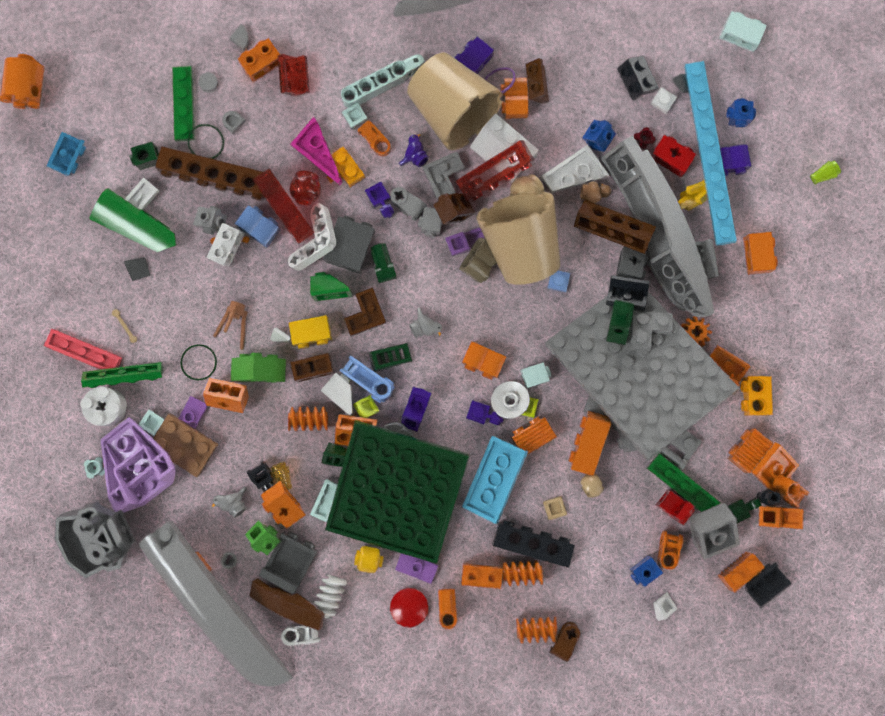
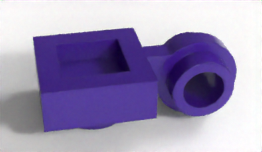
M382 182L366 189L365 193L373 207L376 208L381 205L382 207L379 210L384 219L387 217L391 218L394 210L390 204H385L391 198Z
M473 400L466 419L483 425L486 418L490 419L489 423L498 426L504 421L503 417L499 416L496 412H492V415L488 414L490 406Z

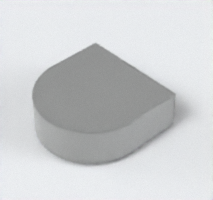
M235 111L225 113L222 118L223 125L232 134L246 121Z

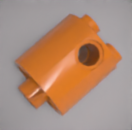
M18 54L17 57L6 58L3 67L0 101L12 103L13 107L18 109H25V106L39 109L44 66L27 54Z

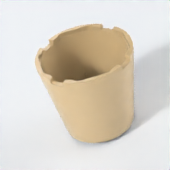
M445 52L434 55L422 64L413 75L407 89V94L444 146L451 151L469 144V138L475 133L479 134L494 114L498 113L502 104L500 97L503 96L499 89Z
M537 191L514 194L493 202V207L489 209L483 208L477 215L480 229L505 281L509 284L523 285L541 281L556 273L561 266L555 202L553 195L548 192L542 193L543 195H538Z

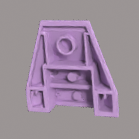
M128 417L101 439L108 499L114 511L122 510L124 513L144 506L173 484L176 468L169 454L132 418Z

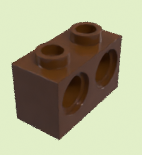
M445 193L439 196V201L433 204L444 225L461 223L476 213L465 193Z
M329 353L290 362L294 381L297 383L335 374Z

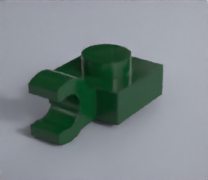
M756 498L744 503L743 499H739L727 505L735 516L737 523L750 518L749 511L762 506L759 499Z

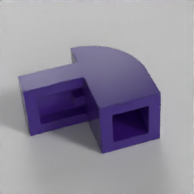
M413 386L400 423L404 424L408 429L418 432L430 401L431 393Z

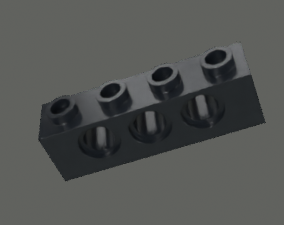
M503 520V524L498 522L492 543L493 547L569 568L575 547L574 544L570 543L571 539L560 536L558 540L551 538L552 534L541 531L540 534L533 532V528L522 525L520 529L514 527L515 523ZM514 532L520 535V540L517 543L510 542V535ZM531 538L538 539L539 544L536 548L529 547L528 543ZM551 543L557 545V551L553 554L548 553L547 550L548 545Z

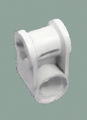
M300 624L287 626L281 636L282 642L287 646L313 644L321 641V638L318 637V630ZM294 631L296 639H288L286 632Z

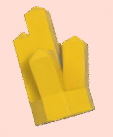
M705 181L686 186V190L680 192L678 203L681 209L690 211L708 200Z

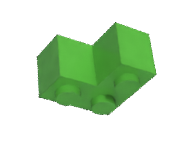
M262 353L239 354L238 358H232L231 381L285 382L286 359H280L278 355L268 354L267 357H262Z

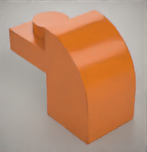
M760 506L759 526L803 529L804 509Z

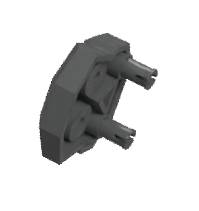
M98 501L86 504L81 509L64 512L56 517L55 541L66 563L84 578H88L103 569L109 572L121 568L127 562V554L136 540L131 533L130 527L127 526L128 523L124 519L122 510L116 512L107 509Z

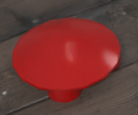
M405 588L393 596L390 602V613L397 624L411 628L418 626L425 620L429 606L422 592L416 588Z

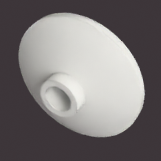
M514 381L500 384L494 390L491 397L494 411L499 416L507 419L521 416L527 410L530 402L527 389L522 384ZM510 399L515 400L514 404L509 405L508 401Z

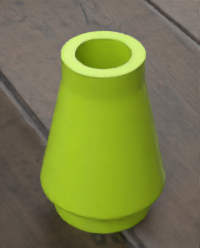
M835 160L828 161L811 174L810 178L816 185L820 182L837 178L841 174V169Z

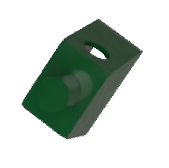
M619 300L614 301L606 342L626 345L634 309L633 303ZM621 329L622 333L615 332L614 330Z

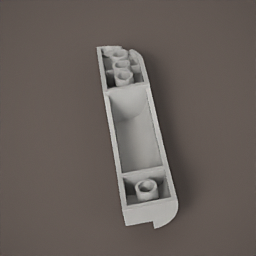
M631 136L601 157V160L620 188L634 218L656 226L646 251L647 256H649L647 264L668 298L680 310H687L693 313V316H710L714 313L705 270L686 218L673 191L648 149L642 151L634 137Z

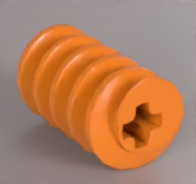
M314 406L313 412L310 411L309 407H306L305 412L302 411L301 407L298 408L297 412L291 407L288 413V431L291 430L292 426L294 431H298L300 426L302 431H306L307 426L310 431H313L315 425L318 431H321L323 425L325 430L328 431V412H326L324 406H322L320 412H318L316 406Z
M529 560L526 561L525 566L522 561H519L517 567L514 561H511L510 567H508L506 562H503V585L507 581L509 587H511L513 581H515L516 585L519 586L522 580L525 586H527L529 580H531L533 585H535L536 580H539L540 584L543 585L542 564L540 565L538 560L534 561L533 566Z
M556 616L553 622H551L550 617H546L545 623L541 617L538 618L537 623L534 618H531L529 624L526 618H523L521 624L516 619L517 638H519L521 644L524 643L525 638L531 643L533 637L537 643H539L541 637H543L544 642H547L548 637H551L552 642H555L557 636Z

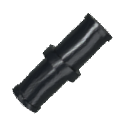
M764 490L758 492L757 499L765 505H776V503L778 504L781 501V496L772 490Z

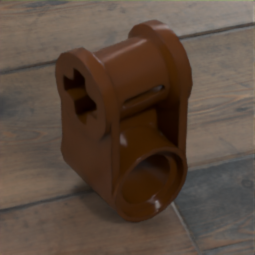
M571 621L563 624L556 637L554 646L550 647V654L565 662L570 660L581 635L577 624ZM573 628L575 634L568 636L567 630L571 631Z

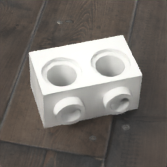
M222 223L206 258L223 266L230 267L245 233Z

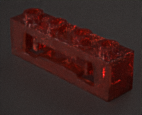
M520 140L457 179L456 183L467 201L471 199L476 201L484 196L483 192L487 189L492 191L499 187L498 183L505 179L507 182L516 176L515 172L521 169L523 172L532 166L531 162L535 159L524 140ZM513 152L516 153V154H514V155H512V156H510V157L507 158V156L510 155V154H512ZM507 159L510 164H514L519 160V163L515 166L507 167L485 182L480 177H476L472 181L470 180L476 175L485 174ZM483 183V186H481V187H479V188L477 189L476 186H478V185H480V184Z
M270 168L252 179L296 243H301L314 233Z

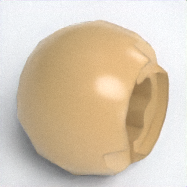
M594 473V476L586 474L581 479L580 484L588 497L594 498L603 492V483L596 473Z

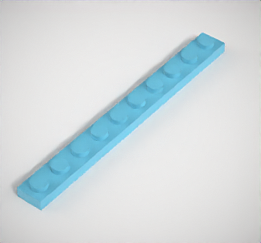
M704 61L685 64V75L716 246L736 243L737 239Z

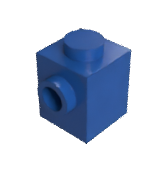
M650 556L645 557L630 568V571L633 573L630 575L636 585L641 584L643 587H646L663 574Z

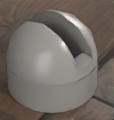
M226 552L221 557V564L224 568H233L237 563L236 555L232 552ZM228 555H231L229 564H225Z

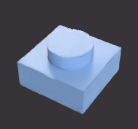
M557 271L550 276L547 288L566 293L570 273Z

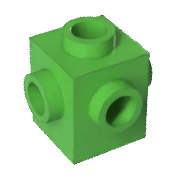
M259 520L245 534L251 543L250 546L257 553L261 551L268 555L281 542L276 535L278 533L277 530L271 525L267 527Z

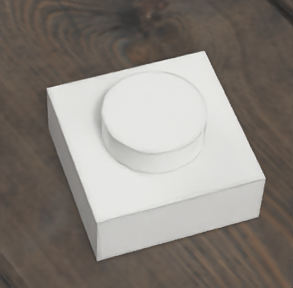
M661 87L651 105L666 114L677 96Z

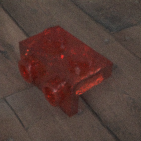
M278 55L280 93L291 96L309 93L307 56Z

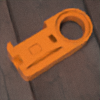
M366 121L358 128V134L364 137L370 144V148L377 155L386 156L390 153V142L371 121ZM386 143L388 146L387 150L384 152L378 151V144Z

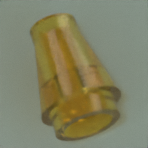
M284 461L271 466L272 471L270 473L276 482L281 481L288 490L292 489L289 465H286Z

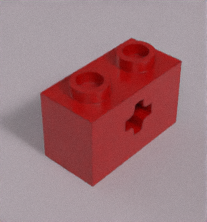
M666 135L661 138L651 154L656 163L679 177L685 174L697 155L690 147L682 146L677 143L674 137Z

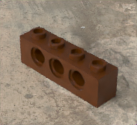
M584 200L573 226L643 254L646 253L656 226L588 200Z

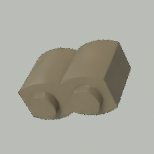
M479 238L474 243L459 270L479 283L489 278L491 267L497 264L486 239Z

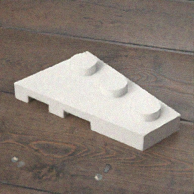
M586 145L542 175L541 179L550 192L554 193L607 178L609 174L590 147Z

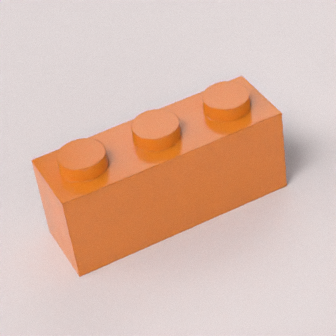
M589 410L586 417L582 416L580 422L582 430L580 434H576L574 440L576 448L575 451L571 450L568 462H571V470L594 476L611 426V419L608 416Z

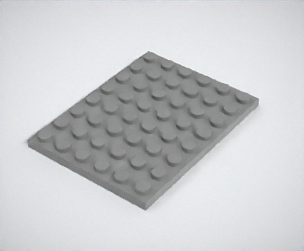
M648 292L645 311L668 313ZM606 296L548 339L545 345L642 456L649 461L737 392L739 387L674 318H672L671 335L652 333L650 351L630 349L632 319L626 345L606 342L613 306L606 305ZM621 329L614 330L615 332L622 333Z

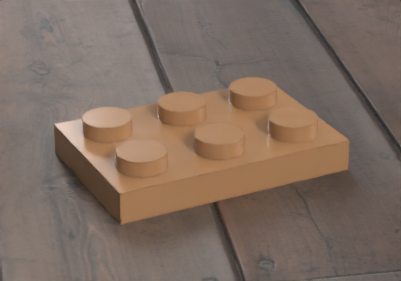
M171 413L166 416L153 438L169 454L173 463L196 478L199 477L218 446V443Z

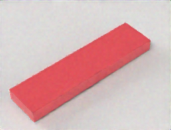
M52 328L44 344L47 348L100 370L117 368L122 361L120 356Z

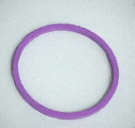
M508 67L495 69L485 77V80H487L490 75L500 70L511 71L513 73V80L506 89L501 91L502 94L512 87L516 78L514 71Z

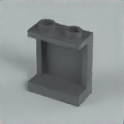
M338 216L334 227L336 245L332 251L324 255L323 260L325 263L361 274L362 265L371 239L375 235V229L372 228L373 225L367 222L360 224L354 222L355 219L349 216H344L343 218Z
M288 531V533L284 532L281 534V542L275 547L259 576L294 594L318 550L315 549L316 545L307 540L304 543L298 540V535Z

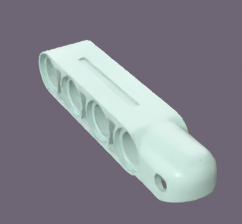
M420 54L413 55L403 61H396L346 86L341 91L343 104L347 108L356 103L360 105L404 83L418 70L416 68H420L426 62ZM397 70L404 71L401 75H397L395 72ZM381 78L388 79L386 83L379 82ZM366 86L371 87V90L368 92L362 91ZM348 95L355 96L352 100L345 99Z

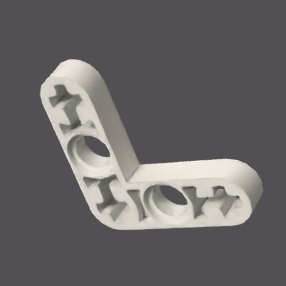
M321 203L315 204L310 212L315 239L293 252L288 259V265L297 271L306 268L332 251L336 245V237L329 209ZM326 224L324 230L321 231V227ZM314 248L313 254L309 256L310 251Z

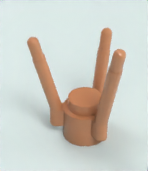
M231 301L213 337H217L226 320L225 333L228 331L232 319L239 320L242 317L240 349L243 350L246 316L248 313L244 311L246 306L242 303Z

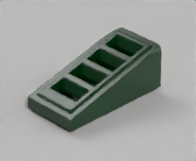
M407 343L369 353L374 372L412 362ZM400 349L403 350L405 359L401 360V356L399 353ZM392 351H395L397 361H394ZM385 353L388 355L389 363H386ZM378 355L380 356V359H381V363H382L381 365L378 364V360H377V356H378Z
M329 442L323 453L321 463L342 467L347 449Z

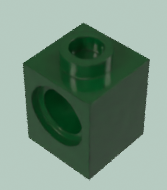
M152 141L130 148L132 153L130 160L133 166H136L139 170L156 166L159 152L157 146ZM148 153V157L145 160H141L142 155Z

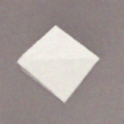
M278 328L273 329L270 340L273 342H292L290 336Z
M668 592L653 602L658 621L667 619L677 610Z

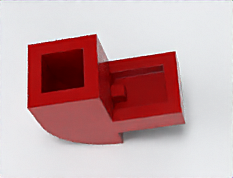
M666 490L655 504L681 525H685L695 512L694 505L682 500L671 490Z

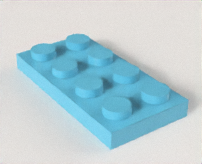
M492 436L462 507L498 524L528 452Z

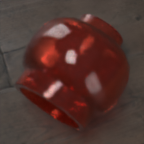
M305 170L295 173L289 185V192L297 204L308 206L320 197L321 184L316 173Z

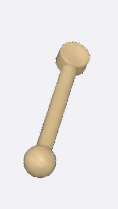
M114 309L112 311V315L114 317H117V319L129 335L130 342L135 343L137 341V337L132 335V333L120 317V311Z

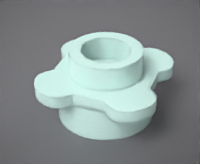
M101 457L84 462L88 478L92 479L94 476H103L105 474Z

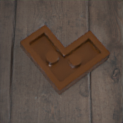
M373 287L355 294L362 312L344 318L351 337L387 324Z

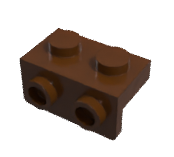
M538 58L525 64L529 99L544 104L549 102L546 72L543 59Z

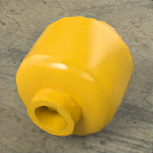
M362 546L360 550H356L354 565H357L359 571L375 573L378 567L382 568L384 556H380L378 548Z

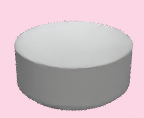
M208 72L199 77L198 83L204 92L211 93L217 89L218 80L214 74Z

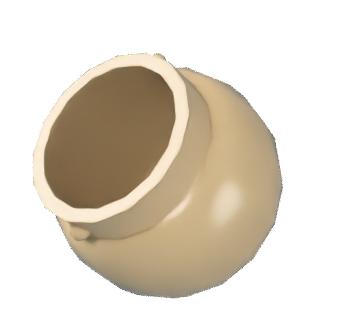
M533 174L521 176L511 184L510 196L531 191H537L538 195H543L544 186L539 178Z

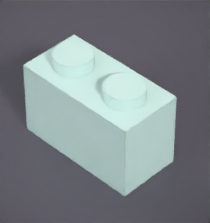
M732 11L726 20L719 38L754 52L761 41L767 25L757 19L745 17L740 12Z

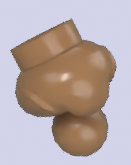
M595 181L582 184L580 199L596 204L602 197L607 198L610 196L611 188L604 184L599 187V184Z

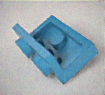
M61 132L46 167L66 176H69L70 173L74 174L78 167V163L75 161L78 156L82 157L86 146H83L84 140H79Z

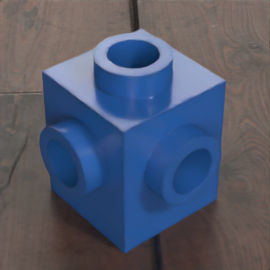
M744 98L735 100L727 109L728 126L738 128L748 126L756 116V108H753L754 101H747Z
M593 120L582 139L591 149L605 152L615 137L616 132L608 121Z

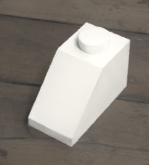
M335 373L321 391L347 414L352 416L354 414L352 386L348 384L351 380L343 373L340 376Z

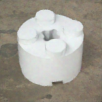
M96 387L84 396L80 405L85 419L91 424L113 426L124 418L127 402L125 397L115 389Z

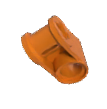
M779 475L774 480V490L780 494L785 502L796 509L800 507L799 504L802 499L809 495V492L798 482L784 475Z
M665 530L662 531L657 556V563L661 568L672 570L677 567L683 545V535L679 534L677 536L669 534ZM666 555L671 557V564L668 566L663 562Z

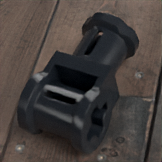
M261 461V464L253 470H247V474L253 484L265 492L275 485L273 482L275 478L266 462Z

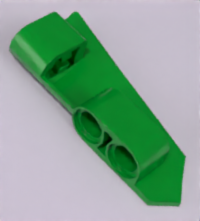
M109 188L101 193L89 217L90 220L156 252L176 246L175 233L164 223L146 211L138 209Z

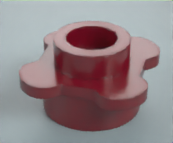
M644 127L633 136L638 141L641 149H646L647 145L653 144L656 141V137L653 136L652 131L648 127Z

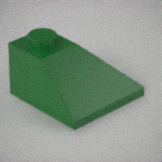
M326 272L315 273V276H310V295L315 302L353 297L347 285L332 275L326 274Z

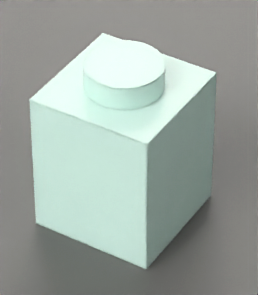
M544 362L520 371L526 389L550 381L551 372L549 367L544 365Z

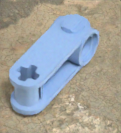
M351 355L344 368L339 370L371 393V397L379 403L389 399L395 388L393 386L394 382L387 377L382 378ZM381 385H386L388 388L387 393L384 395L378 394V388Z

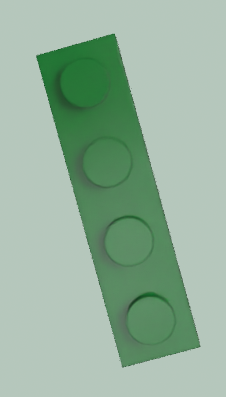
M172 67L174 140L188 141V135L194 128L192 67ZM194 131L192 132L189 141H194Z
M162 362L85 371L82 373L81 378L82 388H96L101 385L114 386L124 382L136 383L140 380H157L162 378Z
M659 453L646 468L683 499L694 505L700 512L711 509L721 503Z

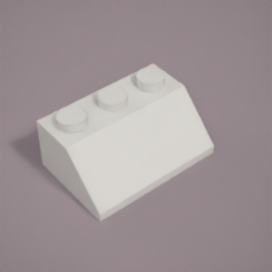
M496 113L481 129L470 146L471 149L511 183L518 178L538 153V149Z

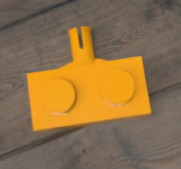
M344 146L331 154L341 179L345 180L350 188L365 178L364 173ZM326 176L329 182L332 183L333 180L329 176Z

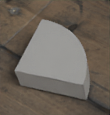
M241 24L231 35L230 40L245 51L248 47L249 38L245 27Z

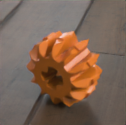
M696 316L692 320L690 318L685 319L686 324L682 323L680 326L699 346L704 347L705 342L711 340L707 336L712 334L711 330H707L710 324L704 325L705 319L701 318L698 321ZM695 328V331L699 332V334L696 336H694L695 334H692V330H694Z

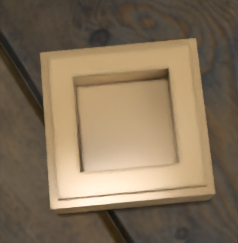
M562 496L543 501L548 520L567 515Z

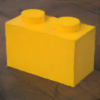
M327 315L288 322L292 345L294 347L298 346V349L309 348V344L317 343V346L326 345L329 340H332Z

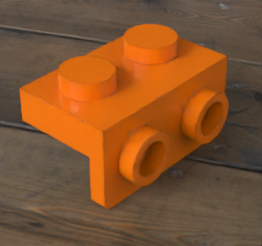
M717 345L709 356L739 387V382L749 370L750 365Z

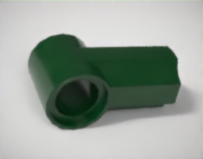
M386 243L370 247L378 283L397 279Z

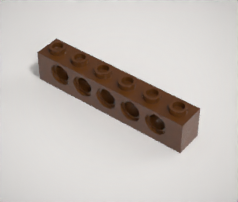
M163 146L160 148L155 166L161 176L167 178L176 176L180 181L187 183L190 180L196 181L197 185L203 187L212 185L215 186L216 190L226 192V189L232 190L233 194L238 196L248 194L251 195L252 199L262 201V199L268 200L274 179L271 173ZM177 163H182L179 169H174ZM200 167V171L198 173H192L194 168ZM213 172H219L216 178H211ZM237 176L235 182L229 183L230 177ZM249 181H255L253 187H247Z

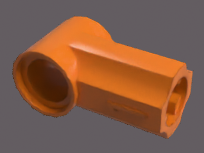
M438 589L440 625L445 629H452L457 624L455 589ZM446 614H451L454 617V621L449 625L445 624L442 620Z

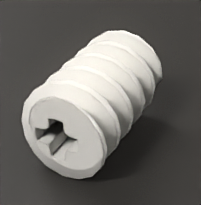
M328 575L329 578L322 579L326 586L319 587L323 594L316 595L321 601H314V604L325 613L324 618L333 619L331 616H336L337 613L334 609L339 607L336 601H340L342 598L338 593H344V589L341 586H345L347 582L344 579Z

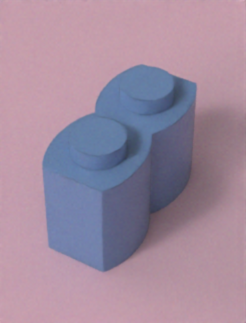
M248 205L235 222V225L268 248L280 232L279 223L272 217L268 219L262 215L264 212L258 207L254 206L252 208Z

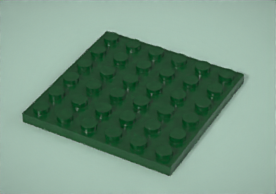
M356 420L325 530L437 564L470 454Z

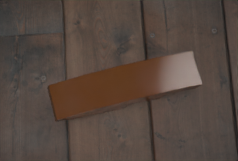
M259 578L252 581L249 595L252 599L293 622L318 631L322 629L325 613L298 593L290 595L279 586L271 588Z

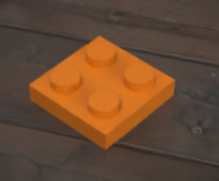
M775 442L751 473L768 490L776 492L773 488L774 480L779 475L790 478L799 467V464L782 445Z

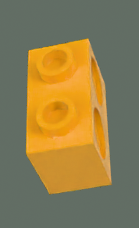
M772 376L744 377L740 384L741 392H744V400L741 401V410L744 412V416L773 415ZM753 382L759 385L757 392L752 388ZM754 401H757L759 403V409L757 411L754 410L752 406Z

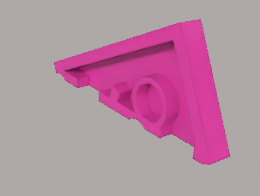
M313 117L290 145L338 185H341L343 183L318 121Z

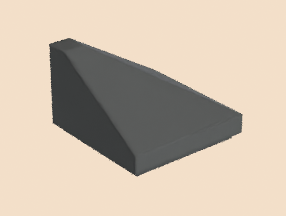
M679 74L672 78L674 84L682 93H689L685 74Z
M145 257L124 261L132 281L151 276Z

